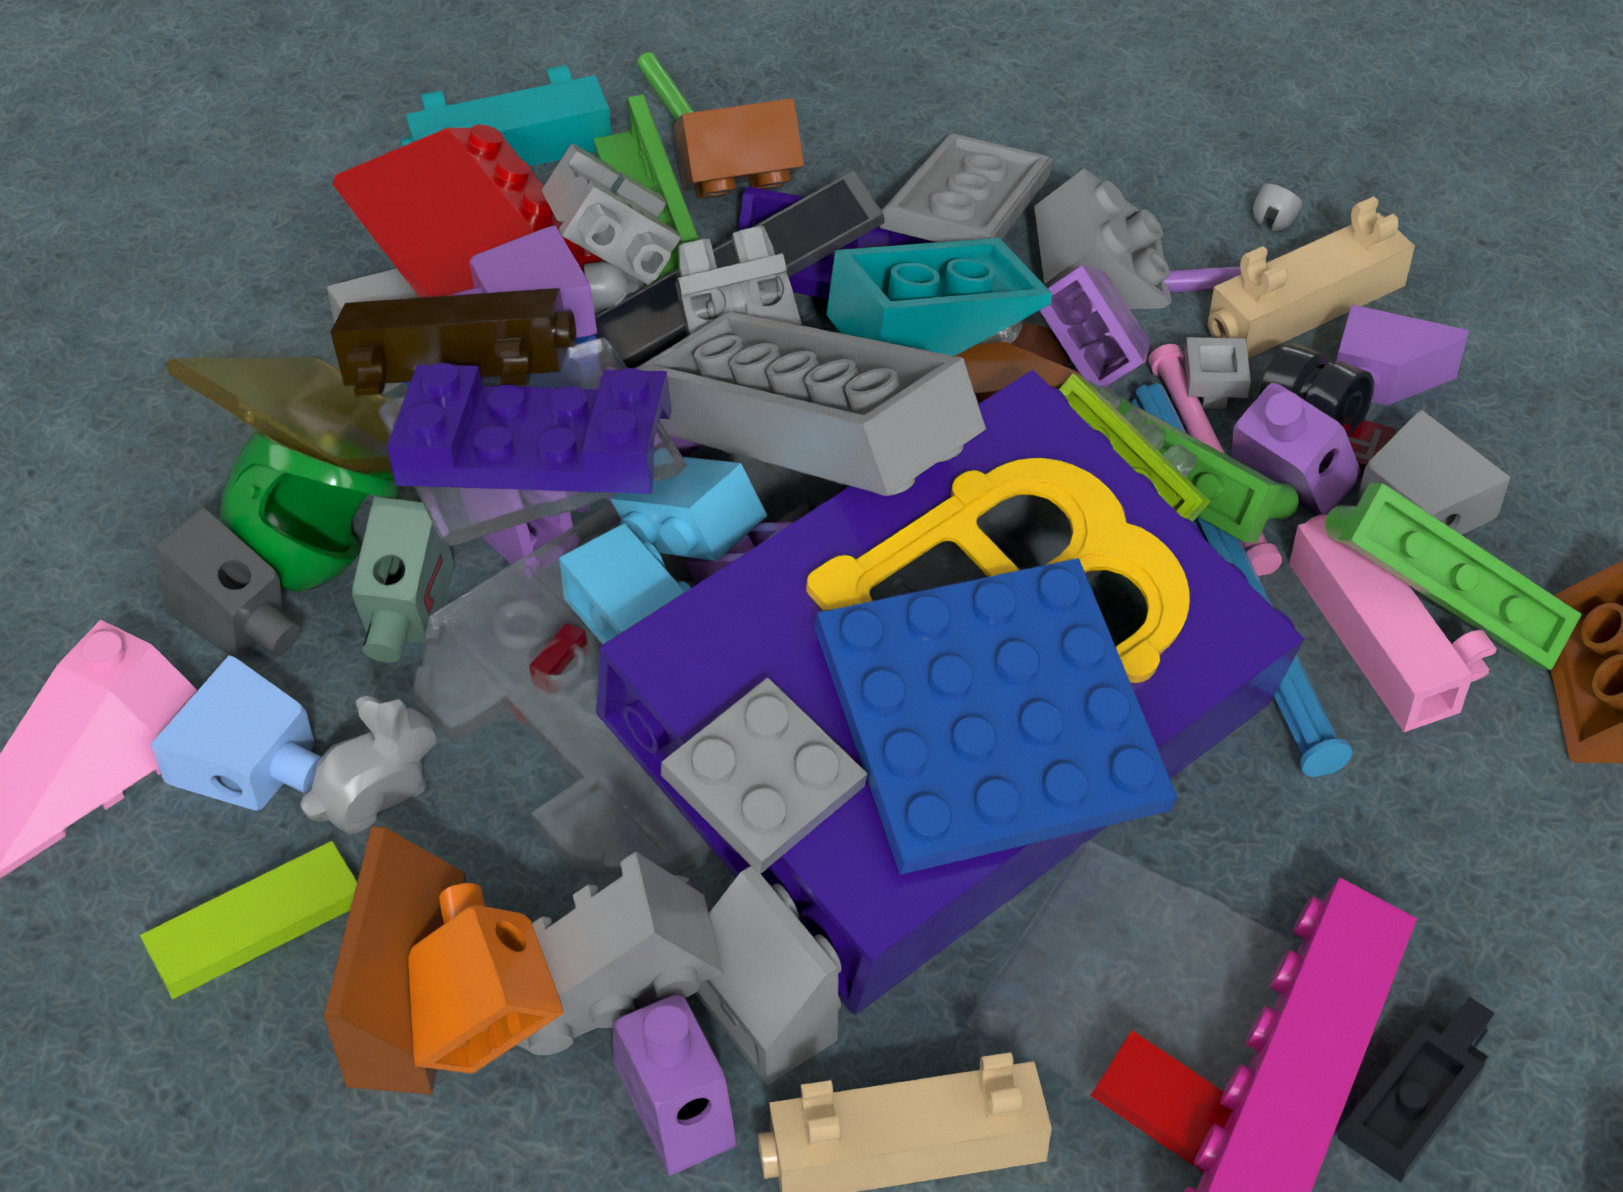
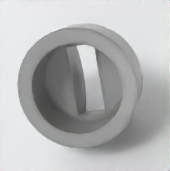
M1263 184L1254 201V218L1260 226H1262L1266 217L1274 220L1271 231H1280L1290 226L1296 219L1303 202L1296 194L1281 186Z
M609 262L584 264L585 276L591 287L594 310L608 309L618 305L626 296L628 282L623 270Z

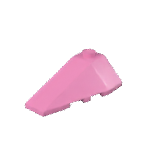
M100 619L60 661L0 753V878L65 837L68 826L102 805L106 810L125 798L122 791L153 771H156L158 775L161 774L150 744L198 690L152 644Z

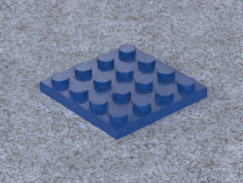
M1079 558L817 613L814 628L863 770L868 773L867 781L900 875L1172 810L1178 797Z

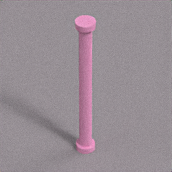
M1165 344L1156 348L1148 358L1149 366L1154 375L1162 377L1188 434L1224 453L1198 397H1188L1186 372L1183 368L1185 361L1181 348L1176 344ZM1263 532L1256 543H1244L1241 541L1258 576L1271 574L1280 567L1282 557L1277 547L1267 542Z

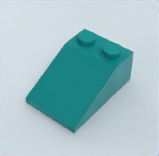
M1000 238L835 250L826 315L841 334L956 356L1049 306L1052 293Z

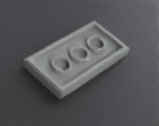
M951 133L882 209L885 223L880 225V228L933 242L1000 238L1002 240L1049 178L1053 159L1049 156Z

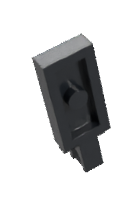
M1469 996L1446 1028L1433 1019L1427 1024L1421 1022L1341 1125L1337 1139L1402 1183L1480 1078L1489 1056L1478 1050L1477 1046L1487 1034V1025L1495 1013Z

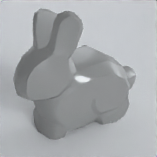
M366 695L356 700L355 706L358 715L371 732L332 745L319 759L312 781V788L303 796L300 802L304 815L309 820L317 822L330 821L342 832L352 835L365 830L376 822L378 812L402 803L411 796L416 797L425 791L427 784L423 774L424 765L422 758L437 743L435 725L419 711L406 708L400 699L382 703L378 699Z

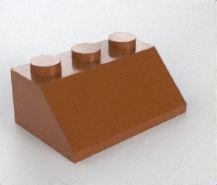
M1622 560L1553 595L1582 614L1551 670L1569 759L1574 763H1623Z
M371 826L324 1019L346 1087L432 1095L437 1069L416 1067L414 1062L408 956L414 945L444 925L439 902L440 893L448 887L467 883L465 872L386 827Z

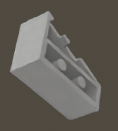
M635 851L620 862L622 877L598 892L597 886L586 885L573 895L576 908L554 924H552L551 918L544 916L533 922V928L562 1004L563 1014L517 1044V1046L535 1055H550L569 1048L573 1044V1038L596 1028H613V1023L620 1017L674 994H681L686 998L699 990L700 983L723 974L704 895Z

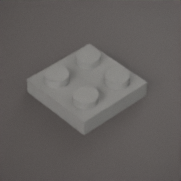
M766 678L663 760L661 764V776L759 874L864 788L868 775L769 678Z

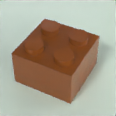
M794 98L684 113L672 126L682 190H696L698 199L729 195L730 191L736 190L737 183L750 182L751 187L765 190L783 187L784 183L791 182L790 175L804 167Z

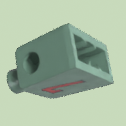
M376 496L373 498L352 587V597L367 633L362 651L371 659L385 663H394L400 660L405 641L428 643L431 640L455 569V562L437 504Z

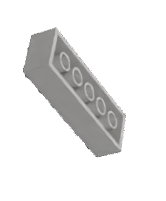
M731 311L636 368L642 371H667L672 412L670 419H659L658 427L662 434L720 449L728 453L749 457L764 463L785 467L799 473L821 477L839 484H846L875 492L882 496L895 495L907 490L914 484L915 477L937 462L946 461L957 456L963 450L965 443L986 430L964 359L961 357Z

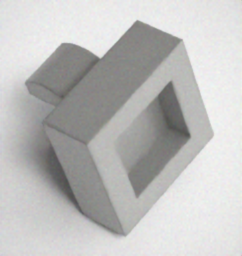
M1186 338L1184 361L1188 397H1202L1201 405L1203 409H1226L1228 397L1248 398L1251 379L1246 338Z

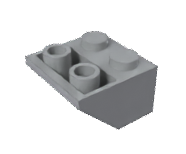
M1084 168L1034 206L1044 284L1047 287L1052 286L1080 266L1085 265L1105 272L1129 309L1165 308L1172 303L1169 286L1163 281L1169 277L1170 270L1163 255L1161 244L1163 230L1152 213L1145 209L1140 211L1125 200L1120 190L1110 181L1102 182Z
M752 866L746 868L739 873L709 913L724 973L700 983V988L695 994L765 1084L769 1085L838 1041V1010L841 1008L838 996V973L841 972V963L828 940L820 934L812 937L798 920L797 908L787 891L778 883L770 886Z

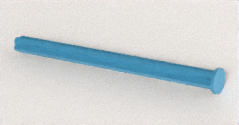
M1158 383L1150 386L1143 384L1136 389L1137 396L1132 401L1133 405L1186 433L1162 385ZM1197 516L1193 523L1198 527L1203 538L1227 562L1236 565L1245 574L1249 584L1273 607L1241 541ZM1296 654L1274 697L1303 755L1300 759V767L1303 773L1309 777L1334 773L1350 761L1353 750L1348 741L1338 738Z

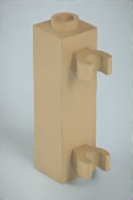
M1373 196L1354 205L1351 212V225L1266 263L1267 249L1264 246L1244 254L1240 262L1241 275L1214 286L1207 327L1213 338H1246L1249 359L1350 312L1352 304L1363 306L1404 287L1415 245L1398 230L1397 216L1391 214L1383 217L1379 212L1376 213L1378 199Z
M1012 1052L981 1057L980 1070L833 1092L831 1080L800 1085L801 1098L769 1102L770 1131L758 1133V1146L764 1179L778 1177L780 1192H858L1046 1162L1052 1127L1035 1061L1013 1064Z

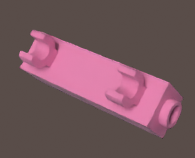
M1318 515L1306 523L1298 525L1289 562L1290 567L1402 730L1407 732L1461 713L1471 682L1489 674L1490 668L1482 658L1493 655L1497 651L1496 646L1485 631L1479 629L1468 632L1451 644L1410 585L1348 545L1337 543L1330 539L1325 529L1327 515Z

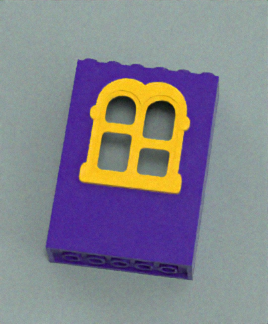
M1032 369L979 403L986 430L965 443L963 450L957 456L946 461L937 462L915 477L914 484L907 490L895 495L882 496L857 487H848L600 646L596 715L732 874L737 877L741 871L751 865L661 776L662 761L766 678H769L863 769L814 628L817 613L873 601L869 592L874 586L943 541L956 543L988 577L1019 571L1020 569L978 527L976 521L982 514L1006 499L1016 495H1036L1053 502L1069 519L1072 531L1070 544L1059 556L1046 565L1079 558L1085 573L1108 570L1121 574L1128 578L1144 595L1148 610L1145 623L1135 634L1116 646V649L1170 779L1271 703L1305 639L1296 631L1294 624L1285 613L1273 608L1249 584L1245 574L1236 565L1227 562L1203 538L1200 530L1191 520L1181 517L1158 494L1154 484L1148 477L1137 473L1113 449L1109 439L1099 430L1093 429L1069 405L1068 400L1060 390L1049 386ZM866 779L864 788L763 871L761 875L770 886L778 883L787 891L797 908L798 920L812 937L820 934L834 948L841 963V972L838 973V996L856 1016L1107 826L900 875Z

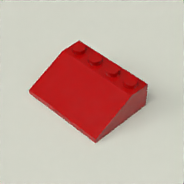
M482 124L474 125L472 128H445L335 175L332 183L419 298L448 296L473 289L474 285L469 262L474 255L555 225L559 231L562 225L556 219L541 191L544 185L531 171L530 166L518 156L500 131ZM562 236L583 272L584 264L602 261V258Z

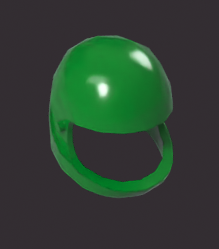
M258 429L254 431L237 455L221 494L220 522L276 571L280 578V589L302 592L320 588L342 575L361 552L358 541L351 532V522L353 516L357 514V508L362 501L370 494L398 499L402 486L395 484L392 472L356 456L299 437Z

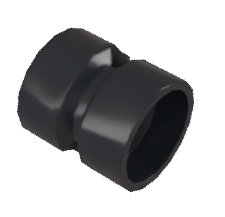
M1292 342L1284 345L1268 365L1261 383L1259 395L1272 382L1278 383L1338 421L1342 427L1345 424H1350L1352 428L1347 434V437H1349L1365 420L1374 393V379L1368 371L1342 361L1332 364L1329 362L1327 355Z

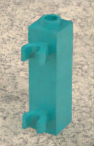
M567 64L546 68V74L550 82L549 85L446 106L442 90L422 93L420 98L424 110L405 114L409 136L400 138V145L403 147L448 127L472 128L474 125L482 124L500 131L518 156L529 166L561 160L572 143L589 153H594L593 138L612 135L610 111L596 75L572 80L570 70Z

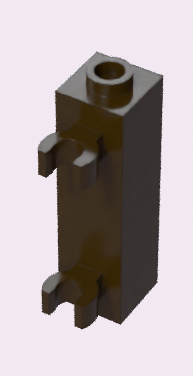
M560 288L350 302L344 304L330 331L344 386L355 385V396L381 395L384 391L385 383L411 382L417 364L448 363L451 365L479 366L481 377L501 376V386L528 385L531 374L560 372L568 348H574L576 345L574 314L571 310L564 311Z

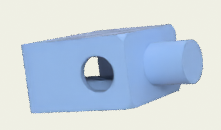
M230 655L150 744L165 783L255 811L263 809L283 783L304 794L309 792L312 788L317 762L321 758V756L311 752L315 742L307 712L302 705L240 660Z

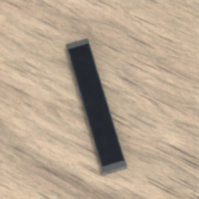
M853 170L754 227L764 226L773 245L774 254L783 253L789 278L833 253L835 250L879 227L885 221L883 212L857 173ZM732 239L713 249L717 268L738 264ZM679 269L622 300L618 305L608 308L595 316L597 328L595 336L601 376L604 369L622 370L630 368L686 336L680 302L675 287L677 279L681 277Z

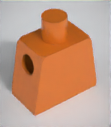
M462 883L448 887L440 893L439 902L444 925L414 945L409 953L413 1056L416 1067L473 1074L561 1016L563 1009L531 920L522 913L486 907L481 886L474 883Z

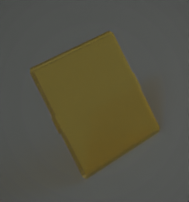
M172 358L165 363L169 375L228 410L235 417L259 432L267 434L289 448L363 474L393 473L387 444L401 406L381 395L355 396V385L344 386L341 372L318 358Z

